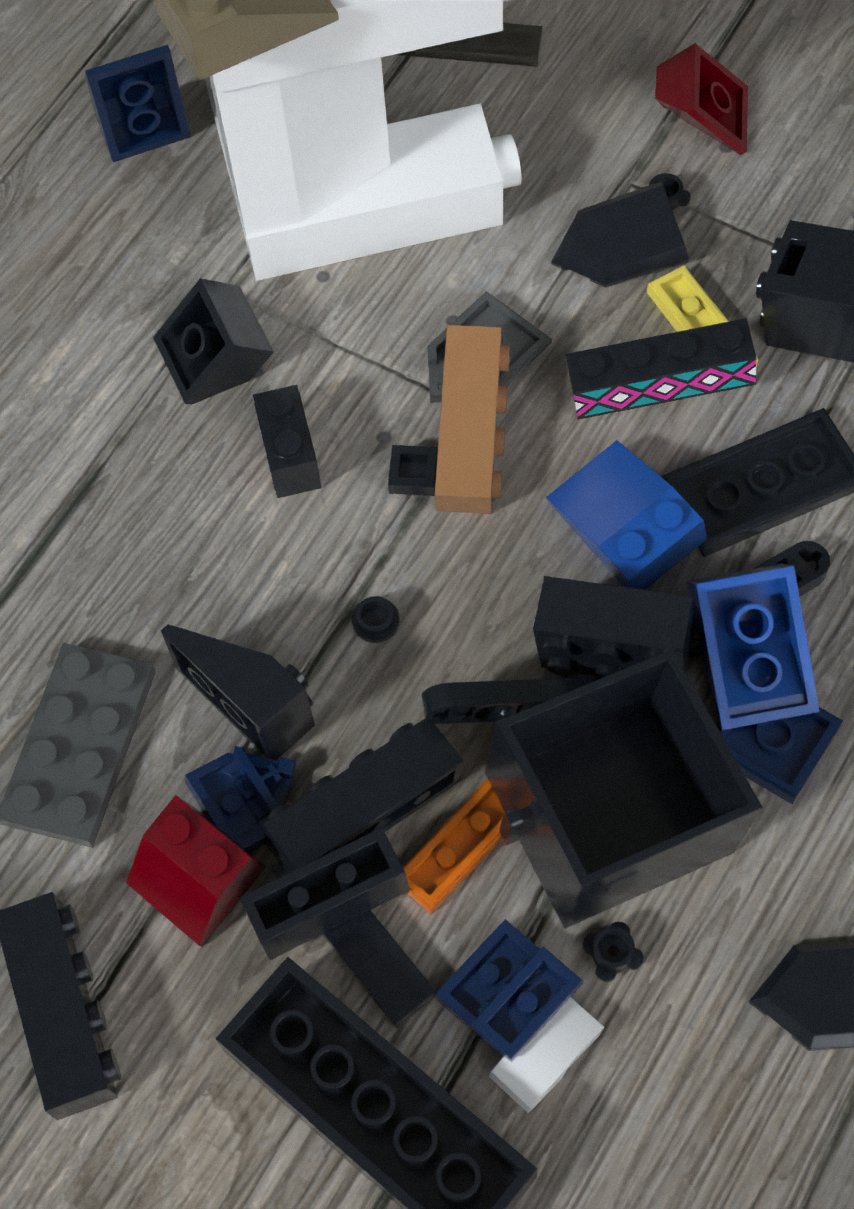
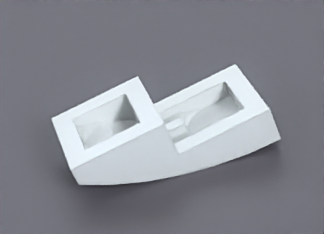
M570 997L512 1062L503 1057L491 1071L489 1077L529 1113L562 1079L566 1070L599 1037L604 1026Z

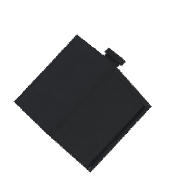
M672 649L497 721L485 769V774L505 811L499 828L500 834L506 845L518 840L520 841L564 929L733 854L763 808Z

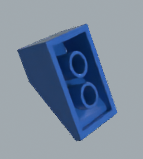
M618 440L546 497L552 507L624 587L646 590L707 540L704 520L668 482Z
M777 564L687 581L689 595L693 596L695 629L721 730L820 712L793 565Z

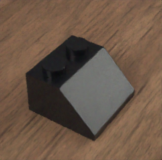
M202 278L197 281L153 336L184 403L190 405L250 381L274 353L241 287Z

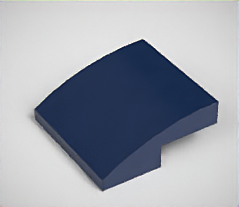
M505 919L435 993V997L440 1004L465 1026L512 1062L583 984V980L544 946L539 949Z

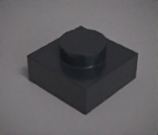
M392 445L388 479L389 494L435 496L438 447Z

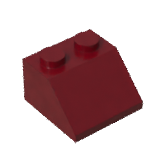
M175 795L143 834L126 884L196 944L203 947L266 866L194 806Z

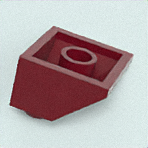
M696 43L657 66L655 99L664 108H668L683 121L741 155L747 152L748 86Z

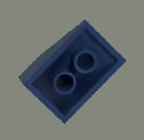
M168 45L85 71L97 122L113 162L191 137Z

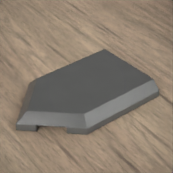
M487 291L450 324L502 327V344H510L509 372L500 371L499 386H508L552 343V339ZM447 328L427 346L430 403L442 401Z

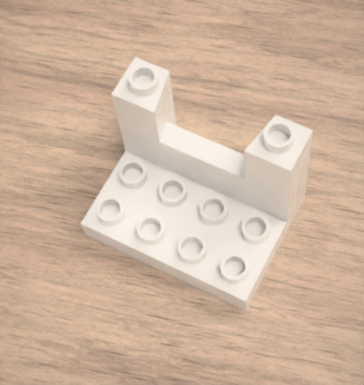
M330 0L338 12V21L205 78L256 281L503 225V189L519 186L522 181L518 151L512 135L506 134L490 137L481 103L387 124L381 57L503 31V2L511 0Z

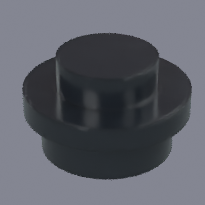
M379 596L364 599L356 606L352 614V625L355 633L361 639L370 643H380L390 639L399 627L400 620L397 608L392 602Z

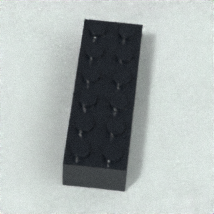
M288 956L215 1038L228 1056L401 1209H513L537 1178L538 1168Z

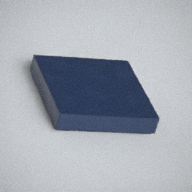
M819 707L820 712L726 730L719 729V732L746 778L793 805L839 730L843 720Z

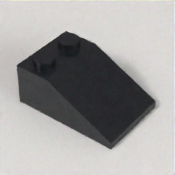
M168 624L161 630L177 671L266 758L278 760L315 726L311 711L313 702L306 692V688L309 686L308 682L293 665L288 664L283 667L271 655Z

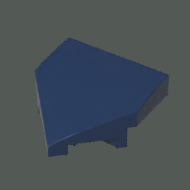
M235 746L233 754L226 753L186 774L185 783L205 816L248 852H252L264 845L263 824L267 822L268 815L287 801L296 761L283 757L278 761L245 753L244 748Z

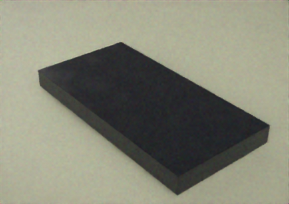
M822 408L665 474L662 478L704 520L707 540L698 548L703 557H706L854 493V453L826 410Z

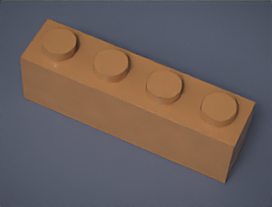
M447 325L435 483L436 511L491 514L492 498L501 499L502 471H494L495 455L504 456L505 428H497V414L506 413L508 386H499L500 371L509 372L510 344H502V327Z

